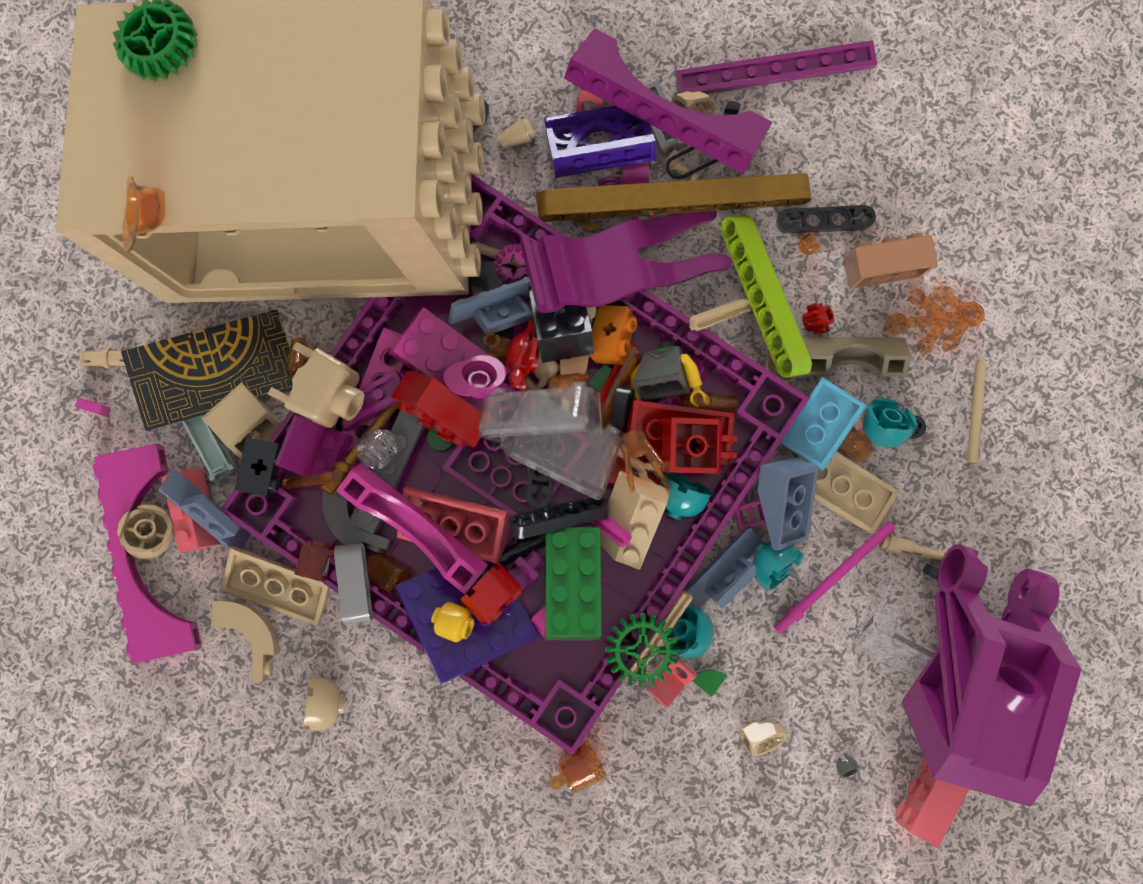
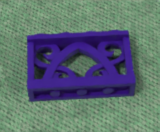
M616 106L546 117L544 119L555 178L656 161V143L650 124ZM638 125L636 128L630 130L632 126ZM604 131L615 135L608 142L599 144L584 141L594 132ZM639 133H643V136L636 137ZM557 147L566 148L564 150L557 151Z

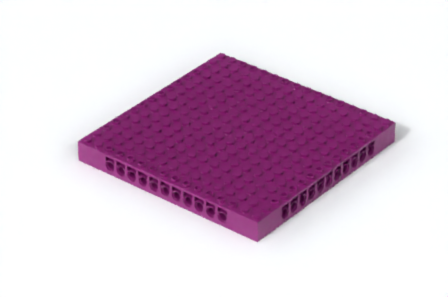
M472 175L471 191L472 193H480L483 214L481 225L470 226V244L473 241L476 243L480 242L501 250L510 244H520L522 236H528L530 242L540 240L542 235L566 237ZM481 254V263L495 260ZM505 264V266L512 267L515 275L518 267H515L510 264ZM469 280L468 295L370 297L329 355L343 362L359 374L360 379L355 387L359 389L383 327L403 334L417 312L424 307L487 354L497 358L506 367V351L516 335L526 330L529 321L513 326V335L484 341L481 328L474 317L450 325L448 318L451 304L459 299L473 296ZM646 289L606 304L628 306L637 318V328L632 334L630 343L636 345L639 348V352L621 385L631 388V373L640 364L644 353L660 349L663 341H672L676 346L680 347L683 354L698 357L707 370V378L700 388L701 391L708 395L709 404L706 405L704 403L703 396L697 398V404L700 409L735 413L732 436H737V442L731 444V451L737 452V458H730L729 465L721 464V474L677 473L689 477L688 481L694 484L696 481L703 484L712 491V495L704 511L693 517L682 516L681 520L667 515V509L665 508L640 570L615 561L600 545L601 638L599 640L546 641L536 630L539 636L537 640L459 676L571 755H574L622 683L618 678L622 670L620 669L615 673L611 671V668L617 664L616 661L607 663L606 660L609 656H614L613 652L605 651V647L614 646V643L607 640V636L616 638L618 635L613 632L612 627L616 626L621 631L624 627L620 624V619H624L628 625L631 623L629 619L630 614H634L636 622L640 621V613H645L646 622H649V618L653 614L656 616L655 625L665 618L757 479L761 466L767 464L810 399L708 330H691L689 327L690 318ZM530 298L524 299L523 301L532 312ZM535 323L532 337H537ZM391 355L386 360L388 366H395L399 362ZM589 356L583 386L568 415H562L560 370L549 379L542 389L535 392H529L525 389L524 394H520L517 391L518 388L510 386L509 376L511 373L508 372L502 384L499 385L481 412L491 421L475 448L465 444L463 447H459L453 443L448 450H435L428 442L430 429L425 428L407 462L396 491L403 496V489L409 486L510 512L511 516L537 510L527 500L534 420L539 407L551 405L559 413V428L552 498L547 507L593 496H601L609 501L613 488L602 483L623 433L611 428L613 401L605 414L596 412L593 409V404L599 393L588 385L604 364L595 363ZM606 364L609 368L613 369V364ZM406 366V371H413ZM530 371L528 377L537 385L540 379ZM692 393L678 396H683L690 400V396ZM656 399L645 400V402L654 403ZM398 408L388 419L389 424L385 433H380L377 443L380 445L377 455L374 459L370 458L367 466L371 471H373L382 452L384 439L387 441L400 410ZM546 410L545 415H540V419L544 420V429L538 427V432L547 431L553 434L554 429L549 430V421L554 420L555 416H552L550 411ZM289 411L269 442L283 444L293 416L297 415L296 413ZM363 426L359 429V439L369 428L368 426ZM542 436L537 441L538 449L541 451L549 450L552 447V440L547 436ZM539 463L534 468L535 475L540 478L546 477L550 471L546 463ZM265 465L258 466V471L267 470V466ZM280 467L278 473L280 486L278 492L273 494V498L236 490L231 493L220 509L226 516L338 593L334 548L344 544L335 537L325 520L322 506L323 491L319 487L323 482ZM533 480L532 486L538 485L537 494H532V498L536 500V504H541V501L547 498V495L542 493L543 485L548 487L549 481L541 483ZM352 504V513L354 512V510H355V508H356V506H354L353 504ZM384 521L378 535L393 540L390 550L383 549L381 553L367 549L368 543L364 544L372 617L425 653L395 586L434 569L436 566L416 544L396 538L397 529ZM585 523V524L573 526V527L596 528V527L593 526L591 523ZM514 538L510 546L517 543L516 540L519 538ZM544 546L535 552L545 561ZM514 562L506 565L505 569L510 571ZM545 562L536 571L539 574L537 579L529 587L526 586L519 595L530 619L545 606ZM326 565H327V567H328L327 576H326V572H325V574H324ZM638 628L628 632L620 645L633 644L637 640ZM647 628L646 632L648 642L655 633L650 628ZM643 636L642 643H639L635 649L629 650L638 652L640 655L645 648ZM620 654L622 663L631 669L636 661V657Z

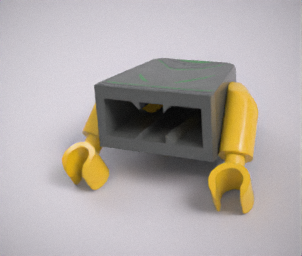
M663 341L660 349L645 352L640 364L631 373V388L635 390L634 400L645 401L687 394L690 392V388H692L693 393L690 396V401L693 405L699 408L697 404L699 396H703L706 405L709 404L708 395L701 391L700 388L702 381L697 365L689 355L683 354L680 347L676 346L672 341Z

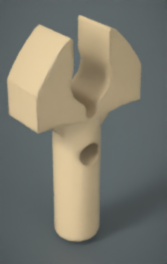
M625 447L618 451V456L638 471L639 478L654 483L648 479L646 472H653L659 479L663 478L661 465L655 460L651 464H644L634 454L627 453Z

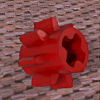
M822 302L806 306L808 312L802 315L805 329L809 332L813 331L814 335L829 332V325L834 323L832 309L828 305L823 306Z

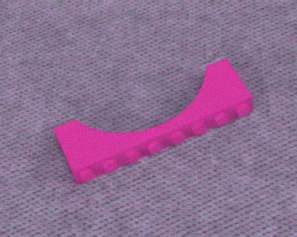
M151 444L94 457L93 472L99 481L98 499L103 505L105 514L102 516L104 528L108 530L109 540L107 541V549L114 563V566H112V576L118 585L116 598L118 605L122 607L123 617L121 619V626L127 634L126 653L128 658L134 664L201 649L197 622L175 615L163 607L151 595L140 577L134 556L124 549L117 534L118 523L123 515L128 511L131 513L133 510L138 509L137 506L141 505L153 484L168 471L164 446Z

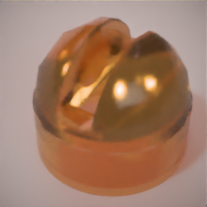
M810 233L802 237L799 243L800 252L804 255H813L821 249L816 239Z

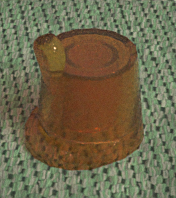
M588 742L580 745L574 755L568 754L557 763L560 774L551 778L550 786L553 789H560L566 784L569 790L575 794L607 779L602 763Z

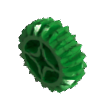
M143 0L141 6L133 4V10L130 13L123 11L125 19L123 21H116L119 30L113 32L116 39L113 46L117 51L118 59L129 72H133L144 80L148 77L156 82L159 76L167 80L170 72L178 75L177 68L180 66L187 67L185 60L194 57L191 49L198 46L195 40L198 34L194 28L193 20L181 6L169 0H153L152 2Z
M640 613V621L636 622L634 614H630V624L627 625L624 619H620V624L624 627L621 631L616 626L612 627L613 632L618 634L616 638L607 636V640L614 643V646L605 647V651L613 652L614 656H609L606 660L607 663L616 661L617 664L611 668V671L615 673L620 669L622 670L618 677L620 681H623L628 675L630 676L628 680L629 686H633L635 679H639V687L643 688L645 685L644 679H648L652 687L655 686L653 677L657 676L663 682L665 679L661 672L663 670L668 674L673 672L667 667V664L669 662L676 665L678 662L670 657L671 654L679 653L678 648H671L670 646L677 643L678 639L676 637L668 639L667 636L673 632V629L670 627L663 631L662 628L666 623L664 620L659 621L655 625V615L652 614L649 622H646L645 613ZM638 628L637 640L633 644L620 645L628 632ZM647 628L656 631L660 635L664 646L649 644L646 634ZM643 636L645 647L655 651H649L648 654L645 653L646 656L642 657L641 664L639 653L629 649H635L639 643H642ZM620 654L636 657L637 672L630 670L622 663ZM663 655L661 662L654 669L646 672L648 659L652 656Z

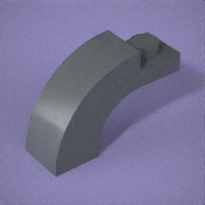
M323 491L322 506L324 517L330 530L344 545L363 543L364 545L368 543L366 548L381 553L383 549L390 550L393 543L392 539L372 534L349 523L353 515L351 502L338 492L335 493L334 497H331Z

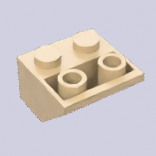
M242 382L202 417L204 422L221 441L240 459H242L246 437L269 441L281 424L276 415Z

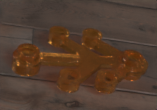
M941 285L934 290L933 297L939 302L945 301L956 310L955 312H947L926 297L921 289H914L908 295L909 302L913 305H920L932 315L907 318L901 313H895L887 319L886 329L890 334L899 335L908 328L934 325L927 336L916 345L917 351L925 355L933 350V344L949 323L959 322L952 334L946 336L945 339L943 338L941 342L944 350L952 351L958 347L959 340L968 327H976L982 323L985 316L982 306L976 302L964 303L950 293L948 287ZM939 289H942V290L945 291V293H946L945 298L939 297V295H938V290H939ZM913 293L920 294V301L913 299ZM968 311H972L975 314L974 319L967 317ZM892 321H898L900 328L894 329ZM947 339L953 340V342H954V346H953V347H948V346H947V344H946V340H947ZM922 342H926L929 345L928 351H924L921 348Z

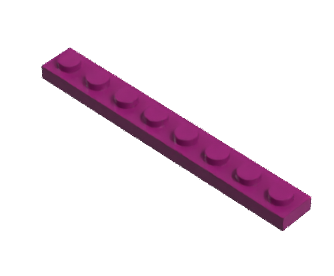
M871 40L676 70L675 77L678 94L686 91H699L709 94L872 69L877 66L874 43Z

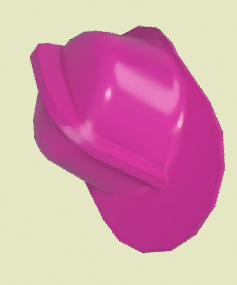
M479 355L447 367L443 380L445 385L458 395L482 399L491 395L505 379L506 370L497 358Z

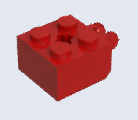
M662 418L661 472L721 474V458H737V452H721V441L734 443L737 442V436L722 435L721 419ZM690 443L695 444L694 449L689 448Z

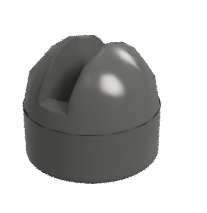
M844 755L845 761L842 762L840 758L837 760L836 768L841 778L852 776L860 770L853 757Z

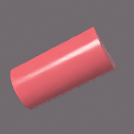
M409 486L403 489V496L480 559L495 564L500 561L509 535L508 520L511 517L510 512ZM397 530L396 538L411 541L408 537H406L404 534Z

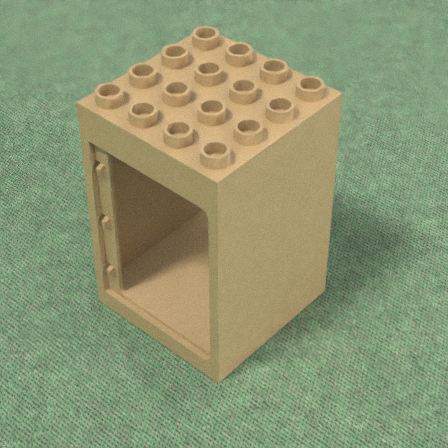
M169 0L181 6L193 20L194 28L198 34L195 37L198 46L191 49L194 57L185 60L187 67L180 66L177 68L178 75L170 72L167 80L159 76L155 82L148 77L144 80L133 72H129L118 59L117 51L113 46V43L116 41L113 32L119 30L116 21H123L125 19L123 11L130 13L133 10V4L141 6L143 1L77 5L56 219L57 232L165 303L468 295L469 277L480 276L481 272L480 248L478 244H470V226L481 225L482 200L479 192L472 193L471 182L472 175H482L484 170L483 148L480 142H473V126L484 125L485 103L482 93H474V77L471 67H463L462 48L459 39H450V24L445 8L434 9L431 0Z

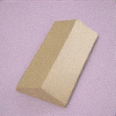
M231 546L229 550L221 591L315 626L319 625L330 597V588L308 573L235 546Z

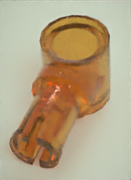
M487 333L483 338V343L487 347L486 353L497 358L506 366V351L511 340L500 334Z

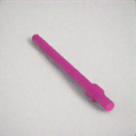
M890 521L884 524L804 599L786 610L788 613L773 626L775 630L781 634L795 620L798 622L805 616L803 613L896 529Z

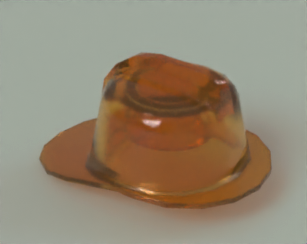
M131 176L127 179L126 208L122 226V246L124 252L127 253L132 250L136 235L154 231L160 226L165 216V193L163 190L136 185L134 178Z

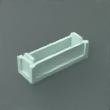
M204 415L182 421L210 473V476H208L210 481L217 482L239 470L226 445L202 419Z

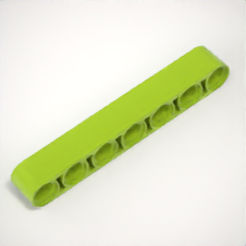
M747 215L725 217L721 223L722 236L777 372L784 378L808 374L812 367L810 355L754 220Z

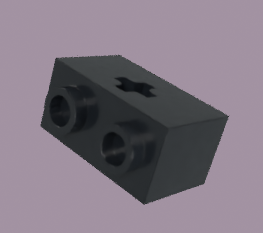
M246 437L234 490L273 498V494L278 492L280 486V477H278L280 467L276 466L275 462L282 445ZM265 465L267 466V470L258 471V466Z

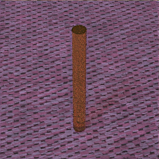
M339 471L288 478L283 480L282 486L285 489L339 482L342 479V474Z

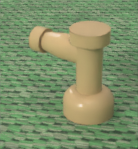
M674 150V151L668 156V158L665 160V162L663 163L662 166H663L665 169H666V162H667V160H668L670 157H672V156L678 154V152H677L676 150ZM680 157L671 161L669 165L670 170L675 169L681 175L691 171L689 167L680 161ZM696 172L684 179H677L676 181L696 180L699 177L700 173Z

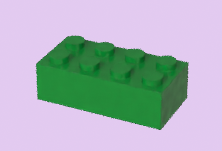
M569 527L545 533V640H599L601 638L600 528Z

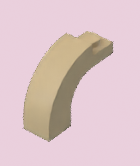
M232 600L212 601L211 628H233L242 632L252 646V682L268 680V675H272L273 660L269 659V655L280 653L278 637L271 622L261 611L244 602Z

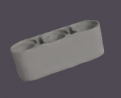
M363 543L335 546L334 558L342 622L346 625L372 621V604Z

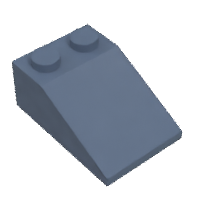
M792 457L761 466L758 475V494L774 550L778 551L809 539L818 465Z

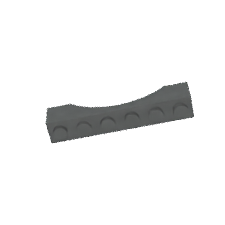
M401 410L388 436L386 446L383 447L382 453L373 469L376 475L395 490L407 462L425 429L424 426L417 422L418 417L413 414L410 416ZM390 447L394 449V452L393 450L391 451V453L388 452ZM357 507L349 521L350 524L377 535L384 522L382 519Z

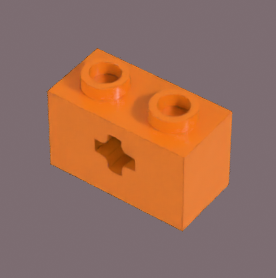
M602 305L598 307L592 328L595 354L589 355L595 363L624 365L626 356L630 353L632 334L637 328V318L628 306Z

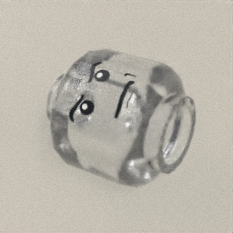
M373 429L369 431L357 446L360 462L370 469L384 468L397 454L398 447L395 442V436L388 430Z

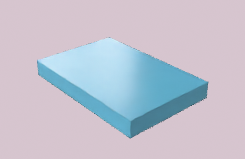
M822 377L810 394V399L781 441V444L808 462L818 465V468L824 471L867 405Z

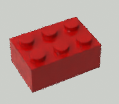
M408 370L390 397L399 403L397 405L399 410L410 416L411 414L418 417L417 422L427 429L433 428L438 431L436 433L437 437L447 443L451 441L459 447H463L465 444L475 448L491 421L434 377Z

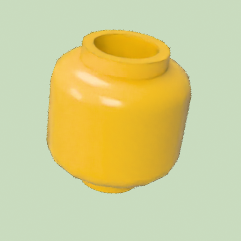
M452 602L445 603L441 608L437 607L431 619V622L434 623L435 634L455 643L469 637L475 622L467 608Z

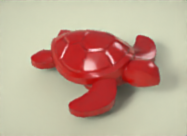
M533 320L529 321L525 331L512 339L506 351V367L511 373L509 384L513 388H518L517 391L520 394H524L526 389V375L530 371H536L538 367V338L532 337L534 330Z

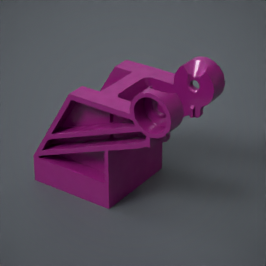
M956 544L950 547L944 554L938 570L939 590L935 594L934 599L939 647L901 702L934 779L1031 807L1050 782L1082 670L1050 619L1058 604L1060 596L1059 585L1052 575L1027 568L1022 570L1014 578L1010 586L1008 605L1002 612V620L997 619L987 611L978 595L986 581L988 567L977 557V550Z

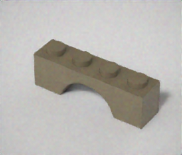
M802 337L812 361L810 372L803 376H830V373L835 368L853 364L868 367L881 377H907L911 353L905 338Z

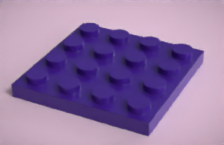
M484 561L488 564V566L479 576V578L475 581V583L481 577H483L495 565V563ZM437 567L395 586L440 685L539 638L518 596L508 606L503 604L504 612L489 625L485 622L482 624L471 613L475 621L471 634L467 639H462L457 643L435 634L434 623L431 622L435 609L437 607L441 608L447 602H452L466 608L459 601L465 595L447 581Z

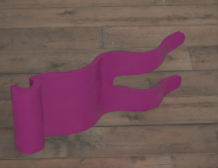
M717 212L676 213L655 220H632L615 225L598 234L576 239L559 235H542L540 240L530 242L528 236H522L520 238V245L537 311L550 313L563 308L565 305L581 307L602 306L643 289L672 286L710 272L728 270L732 261L729 256L724 254L701 255L671 263L643 260L638 255V250L659 245L694 226L712 222L716 218Z

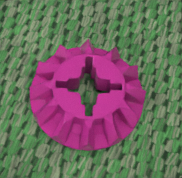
M520 244L507 245L496 254L494 263L496 274L504 283L511 284L528 277L526 265L518 268L515 275L512 267L505 266V264L512 262L514 254L516 262L525 265Z

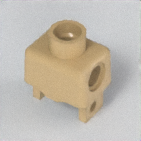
M296 342L293 350L309 360L303 367L298 368L295 373L289 396L273 387L270 388L268 395L285 403L286 409L327 428L333 427L339 416L346 420L353 419L360 411L364 401L363 391L355 388L360 379L359 374L319 348L312 350Z

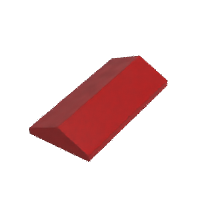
M633 400L626 426L627 453L661 457L662 418L721 419L722 435L732 436L735 413ZM721 441V452L731 451L732 443ZM690 443L689 448L694 449L695 444ZM721 458L722 465H729L730 458Z

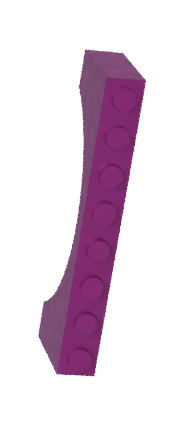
M595 28L570 58L564 76L565 80L742 174L745 173L772 124L770 120L751 110L735 115H712L692 111L663 99L644 86L630 72L619 54L617 40Z

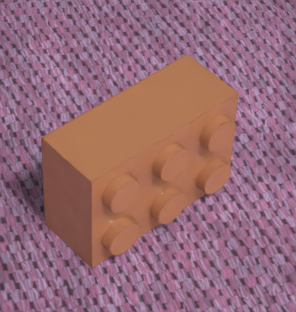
M922 233L908 235L907 239L897 240V237L883 239L882 243L873 245L871 241L857 244L844 259L849 289L924 277L938 266L932 235L923 236Z

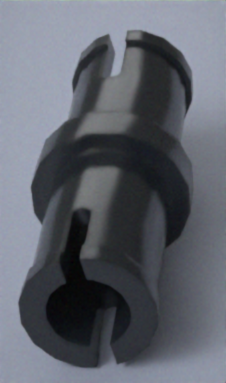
M545 533L523 540L517 539V543L505 548L500 559L502 566L505 567L516 561L520 556L526 559L533 550L536 551L544 547Z

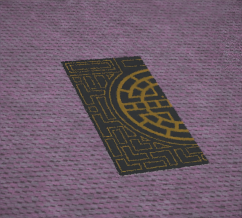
M278 309L121 351L145 431L205 415L241 382L258 399L270 396L268 392L271 387L280 392L292 390V379L297 372Z

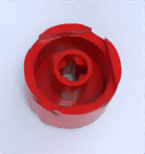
M497 562L459 601L482 624L485 622L489 625L504 612L505 609L502 605L508 606L523 592V589L520 587L521 584Z

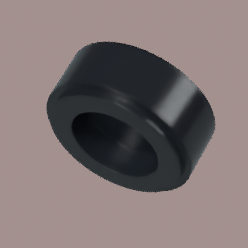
M926 563L922 570L923 573L938 581L939 569Z

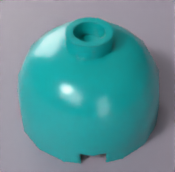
M875 398L871 404L869 403L862 418L863 432L876 446L896 448L906 443L912 436L917 426L916 417L907 407L905 411L897 407L899 402L895 400Z
M665 472L659 485L670 489L665 507L667 515L681 520L682 516L693 517L704 511L712 491L697 481L695 484L688 481L689 477L674 472Z
M763 542L754 550L756 554L752 561V564L756 567L754 578L765 591H768L769 588L772 590L791 575L788 573L794 563L797 566L801 564L804 554L794 545L776 551L772 548L771 542L769 544Z
M689 604L672 628L673 632L667 637L668 639L672 637L678 639L677 643L670 646L671 648H678L679 653L672 655L692 659L703 655L711 646L715 634L714 625L707 613Z

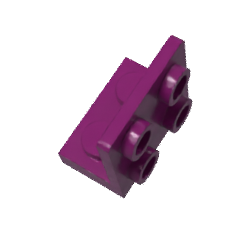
M294 415L275 465L324 482L334 469L332 467L334 463L344 460L353 436Z

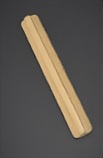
M746 296L690 317L689 327L691 330L699 331L750 312L752 308Z
M682 590L663 619L666 622L662 628L663 631L674 627L692 601L693 596L687 591ZM656 631L649 640V644L660 646L663 642ZM645 647L640 654L641 664L642 657L646 656L645 653L648 654L649 651L655 650ZM637 660L630 670L637 672Z

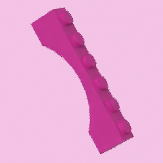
M363 463L352 469L336 490L357 508L382 519L408 537L429 557L442 576L462 593L466 594L488 566L487 563Z

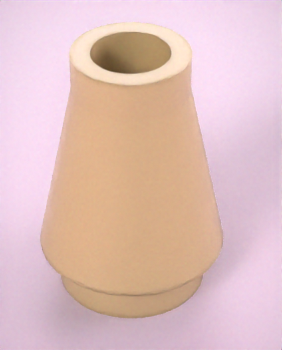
M520 118L497 137L505 150L512 146L531 142L532 138L537 135L529 119L522 120Z

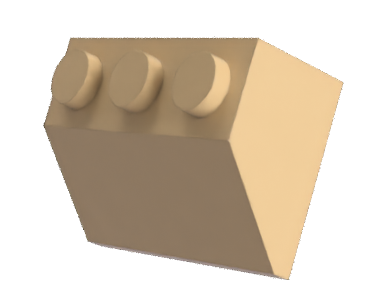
M619 472L608 501L607 517L631 534V544L628 547H620L600 531V545L615 561L639 570L641 569L667 505L670 489L628 473Z

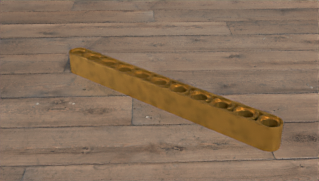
M805 173L548 189L536 193L538 218L544 222L802 205L812 200L809 175Z

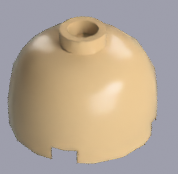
M155 505L137 506L138 509L133 510L131 513L129 511L125 513L118 523L117 534L121 545L130 555L139 559H151L160 556L169 548L173 542L174 528L171 518L164 509Z
M309 676L304 731H323L330 728L336 722L338 714H344L345 698L340 697L339 688L333 681L322 677Z

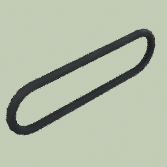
M690 147L670 157L666 162V171L670 177L680 180L718 162V160L714 159L680 176L673 174L669 168L671 161L695 150V148Z

